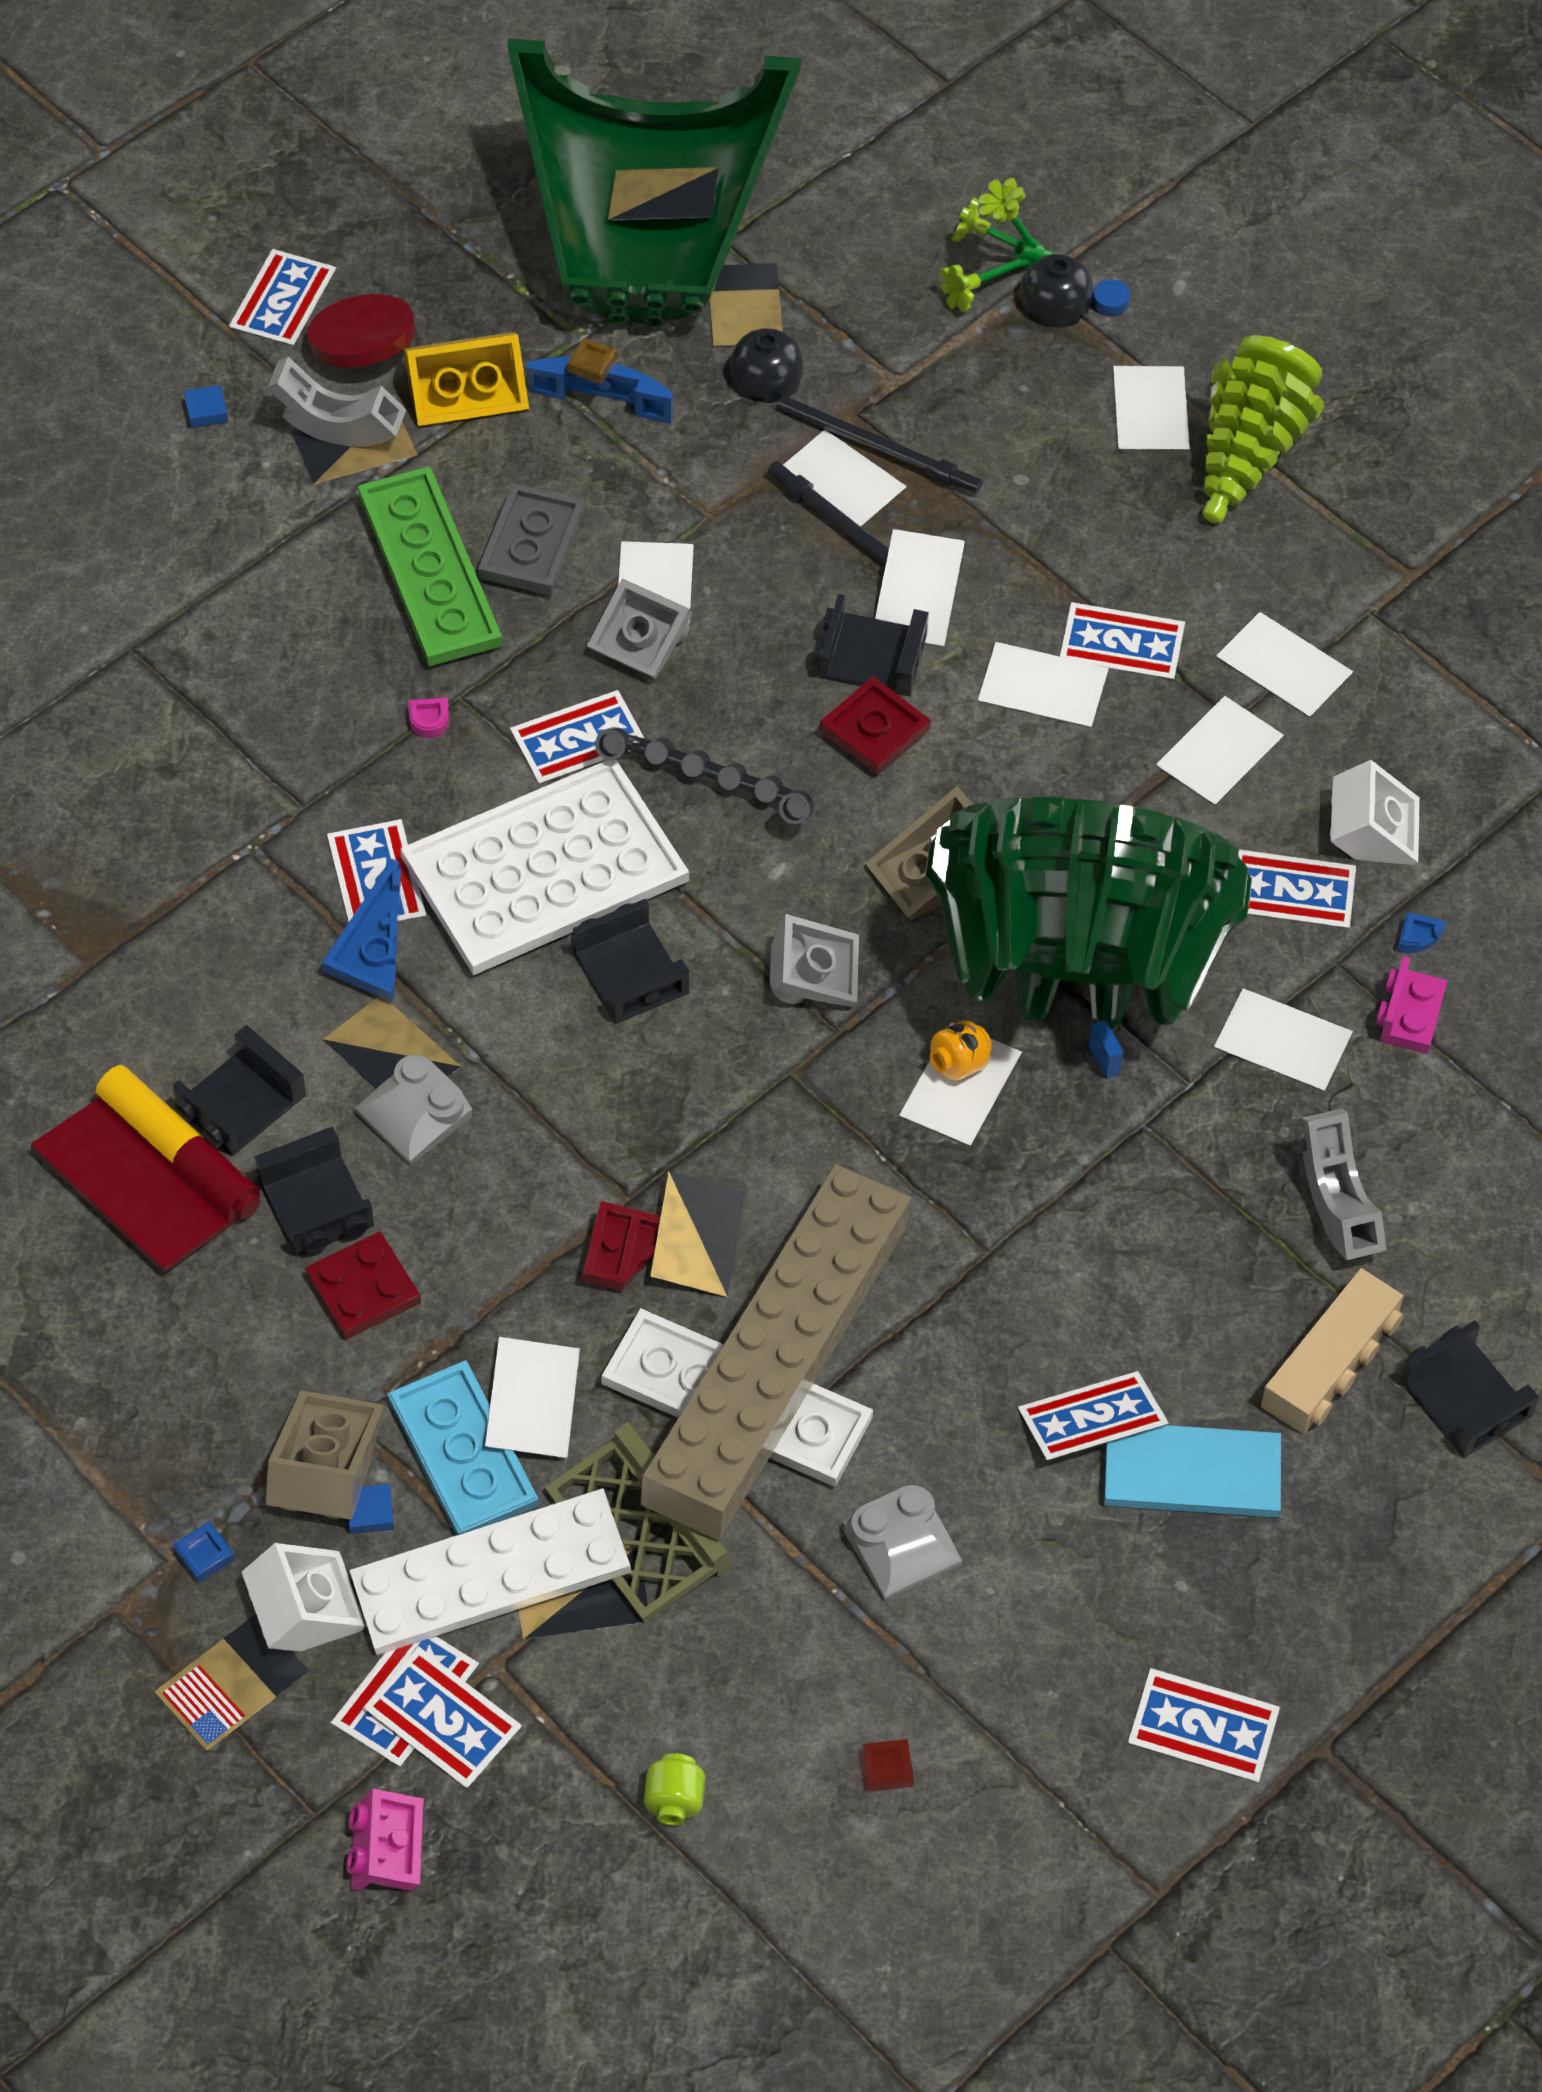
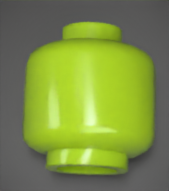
M679 1753L661 1756L660 1760L652 1763L647 1771L643 1799L645 1807L649 1812L657 1816L659 1822L672 1826L681 1825L685 1819L698 1815L703 1805L706 1781L704 1771L696 1765L695 1759Z

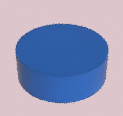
M1109 279L1101 281L1095 286L1093 306L1098 312L1104 315L1115 316L1127 310L1130 290L1123 282Z

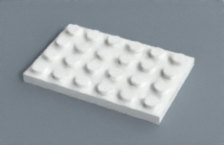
M617 760L601 762L400 848L401 858L473 975L572 933V928L579 926L587 919H597L614 912L624 904H633L643 899L647 900L689 881L688 869Z

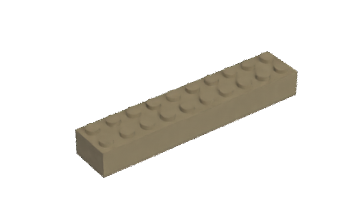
M835 1164L645 1471L642 1481L640 1505L720 1541L908 1225L911 1196Z

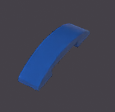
M571 357L539 359L530 361L527 365V387L530 393L564 400L567 390L570 389L635 404V416L669 424L672 423L673 393L656 380L632 368L614 363L602 384L567 372V363Z

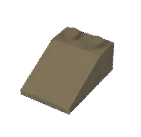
M958 786L865 863L910 921L941 906L936 891L925 878L930 838L936 835V830L950 820L951 813L961 811L962 808L974 804Z
M300 1390L268 1460L266 1505L281 1507L287 1511L321 1514L332 1519L344 1518L352 1520L362 1486H365L385 1405Z

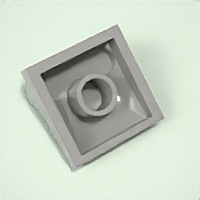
M622 578L587 647L656 679L675 645L683 641L687 636L689 619L693 613L683 605Z
M785 914L778 923L771 944L770 986L773 993L781 1001L789 1004H797L807 998L854 1007L857 1004L859 935Z
M410 1055L401 1059L395 1067L394 1074L355 1107V1113L409 1166L473 1118L472 1108L462 1091L432 1061L421 1055Z
M904 1486L859 1507L855 1513L843 1522L844 1533L884 1601L962 1565L961 1557L934 1510L935 1503L932 1495L921 1486Z

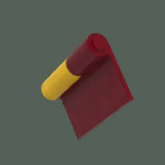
M118 1065L110 1069L100 1079L93 1102L31 1143V1149L163 1273L239 1219L250 1217L260 1204V1188L124 1065Z

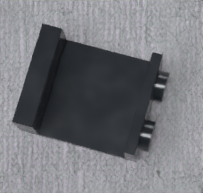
M838 594L834 608L828 607L823 623V630L827 631L825 640L818 639L815 649L814 662L820 663V678L861 687L873 676L896 694L911 697L928 635L929 612L914 609L910 625H904L845 613L846 595Z
M646 899L633 904H624L614 912L597 919H587L579 926L572 928L573 952L615 1024L689 994V970L682 959L672 962L649 923V904Z
M248 1025L234 1034L237 1053L192 1090L179 1080L173 1084L176 1102L174 1103V1108L176 1112L187 1123L193 1121L200 1127L204 1137L215 1148L221 1146L232 1157L306 1096L303 1073Z
M333 1126L254 1156L258 1180L296 1257L306 1253H317L326 1248L328 1244L346 1237L354 1238L360 1236L367 1229L374 1227L372 1204L369 1198L362 1200L341 1157L339 1138Z
M1475 1320L1462 1328L1460 1326L1452 1327L1442 1335L1439 1342L1429 1348L1421 1346L1414 1350L1405 1360L1406 1365L1401 1379L1403 1385L1463 1458L1468 1457L1532 1418L1539 1396L1529 1384L1515 1392L1475 1344L1480 1329L1479 1324Z

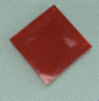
M908 1739L863 1744L862 1751L869 1792L914 1787Z

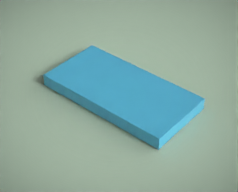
M466 1360L387 1393L388 1401L456 1535L510 1519L539 1506V1498L513 1450L485 1446L490 1405Z
M1162 1425L1106 1442L1104 1506L1279 1518L1281 1511V1433Z

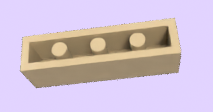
M1360 1268L1265 1386L1261 1408L1302 1435L1307 1432L1313 1423L1319 1426L1328 1416L1333 1406L1330 1401L1337 1393L1344 1395L1353 1384L1357 1375L1354 1371L1361 1363L1367 1366L1375 1357L1380 1348L1378 1341L1384 1333L1391 1336L1400 1325L1404 1314L1400 1312L1404 1295Z

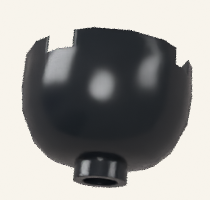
M1065 254L1042 256L1035 260L1023 274L1019 304L1026 316L1029 317L1030 313L1039 319L1040 325L1045 327L1062 328L1075 325L1080 321V316L1085 314L1086 311L1088 314L1091 309L1092 279L1085 266L1073 257Z
M760 328L750 331L737 342L732 350L730 359V381L734 389L744 398L751 400L752 396L763 398V403L778 402L783 395L790 397L799 389L800 381L803 378V357L798 344L788 334L774 328Z

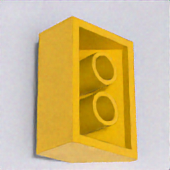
M510 332L403 349L408 384L418 426L529 409L517 333Z

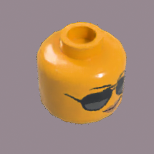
M962 1020L934 1034L930 1044L931 1064L936 1071L946 1078L955 1081L961 1080L987 1066L992 1051L991 1039L981 1026L971 1021Z

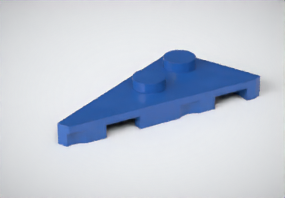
M394 859L390 860L322 961V971L390 1002L394 999L401 886V868H399V862Z

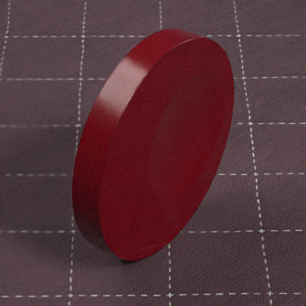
M366 294L346 298L324 308L311 320L307 329V337L311 352L319 361L337 367H361L389 359L405 349L415 336L416 324L412 309L405 301L390 295Z

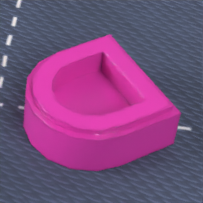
M448 698L408 700L410 726L416 735L431 739L445 733L449 726Z

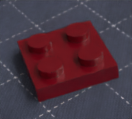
M872 676L820 721L819 731L878 775L930 730L931 719Z
M381 1231L305 1267L308 1280L345 1340L421 1304L420 1293Z

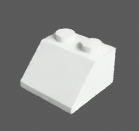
M1372 760L1333 777L1331 842L1355 860L1407 865L1418 863L1420 798Z
M274 1543L242 1571L249 1591V1597L255 1608L268 1648L304 1651L361 1632L367 1627L339 1551Z

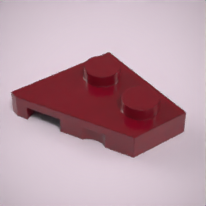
M600 1201L581 1281L623 1291L654 1258L661 1216Z

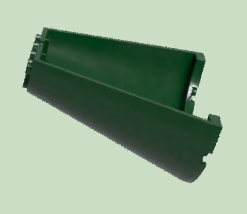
M508 38L509 58L562 287L565 294L569 297V301L588 311L607 317V320L614 324L634 321L644 322L649 326L657 327L663 326L666 321L680 319L702 311L712 296L799 78L802 58L765 56L761 70L755 76L754 85L751 88L740 87L732 92L720 95L719 103L701 101L651 102L619 96L590 94L589 86L578 82L569 75L559 74L558 76L554 72L555 63L547 52L545 41ZM719 167L712 217L608 220L616 170Z

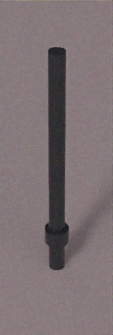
M785 395L778 402L777 408L781 411L934 475V480L949 486L953 483L976 494L982 487V479L959 470L958 465L945 459L937 461Z
M774 461L770 465L768 473L787 487L788 494L798 502L805 501L886 566L889 548L813 489V484L804 476H796L779 461Z

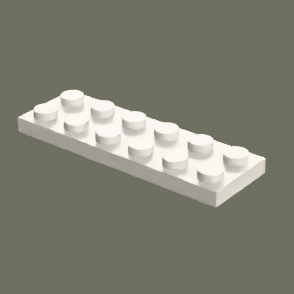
M640 1308L601 1376L602 1385L679 1418L724 1344ZM813 1384L769 1458L836 1487L873 1418V1409Z
M599 1489L352 1569L350 1573L375 1653L380 1655L631 1573V1567L604 1489Z

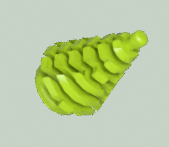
M1252 335L1244 337L1238 343L1232 367H1230L1226 357L1215 364L1214 370H1212L1211 381L1213 386L1211 387V408L1209 410V427L1213 435L1208 434L1207 448L1210 452L1208 456L1206 455V471L1209 475L1204 479V492L1210 497V500L1206 502L1202 511V516L1207 521L1221 523L1228 511V504L1229 506H1237L1247 495L1244 489H1255L1262 479V474H1266L1268 469H1271L1278 461L1277 456L1279 453L1282 452L1284 456L1293 446V440L1295 442L1307 431L1308 425L1319 417L1322 412L1321 410L1325 407L1321 397L1314 395L1312 392L1321 382L1323 377L1322 368L1314 358L1303 350L1272 337Z

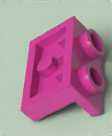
M1403 956L1399 970L1391 968L1385 992L1392 993L1391 1001L1382 1000L1376 1022L1377 1025L1384 1026L1380 1042L1428 1054L1448 980L1408 970L1411 958Z
M372 1789L358 1803L353 1805L349 1817V1828L354 1831L353 1847L347 1858V1872L351 1874V1890L361 1891L369 1883L413 1891L420 1885L423 1798Z

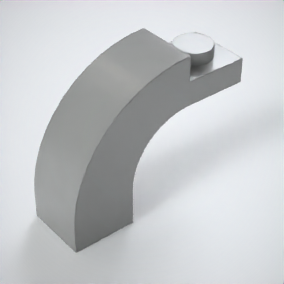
M290 357L283 358L277 362L267 387L269 391L287 406L283 418L290 424L314 438L344 446H372L395 438L406 412V409L382 386L360 395H342L329 391L317 384Z
M1341 1108L1303 1117L1307 1151L1302 1153L1306 1175L1315 1207L1331 1243L1346 1260L1387 1251L1382 1211L1368 1199L1357 1173L1348 1113Z

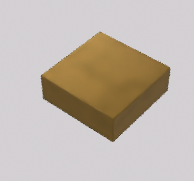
M583 337L567 363V372L602 384L617 360V349Z

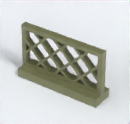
M626 1422L614 1431L616 1438L547 1485L545 1489L556 1504L565 1501L560 1492L573 1483L589 1485L587 1493L596 1491V1486L619 1488L616 1507L610 1508L617 1529L619 1530L621 1518L644 1521L640 1541L621 1539L624 1548L638 1550L634 1570L612 1580L642 1621L646 1623L715 1573L720 1577L732 1569L733 1565L727 1550L719 1540L662 1514L653 1513V1510L646 1508V1512L623 1509L626 1490L642 1491L643 1475L655 1457L631 1424ZM614 1454H617L624 1463L621 1479L598 1477L601 1464ZM590 1471H592V1472H591V1476H587V1475H586L587 1473H589ZM631 1473L637 1481L628 1480L629 1474ZM651 1522L671 1525L673 1533L670 1545L647 1542ZM679 1537L686 1547L678 1546ZM645 1551L669 1553L665 1574L642 1571ZM676 1554L693 1556L702 1566L688 1577L672 1575ZM624 1578L632 1579L631 1588ZM640 1580L663 1583L661 1596L644 1607L637 1597ZM670 1584H677L669 1590Z

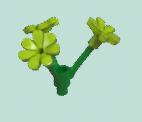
M1008 178L1003 186L999 180H993L988 184L991 194L984 193L980 196L979 200L973 197L969 207H964L961 211L960 219L963 222L958 225L952 241L960 242L962 238H965L966 235L973 231L985 237L988 234L1013 246L1016 260L979 275L973 273L964 276L960 265H952L941 269L940 276L945 280L941 282V287L944 293H950L946 302L951 309L958 306L961 312L967 311L971 308L970 303L974 299L971 290L980 287L982 282L1013 269L1028 266L1042 256L1054 254L1053 251L1044 249L1043 244L1038 243L1029 234L1017 216L1020 208L1018 202L1025 199V193L1022 187H1017L1014 178ZM980 214L985 218L993 216V219L998 223L1010 220L1022 238L1017 240L992 228L991 223L979 218Z

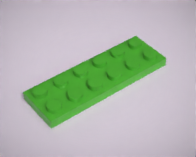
M431 467L358 485L359 498L428 666L503 646L501 632Z

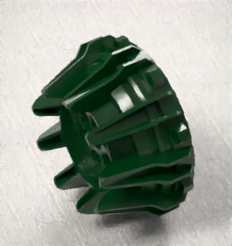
M1058 797L991 800L986 803H976L962 808L961 811L951 813L950 820L936 830V835L930 838L925 878L936 891L937 898L941 903L956 974L959 981L965 983L970 999L975 1002H987L994 996L1006 971L1016 969L1020 1010L1025 1018L1037 1021L1046 1018L1060 980L1090 984L1093 1022L1095 1024L1105 1020L1111 1029H1114L1122 1021L1135 984L1144 987L1150 1016L1158 1025H1172L1181 1011L1190 1008L1226 937L1231 933L1232 929L1248 917L1252 877L1248 874L1249 869L1238 856L1239 849L1229 844V841L1219 834L1213 833L1203 826L1179 817H1172L1144 808L1103 801Z

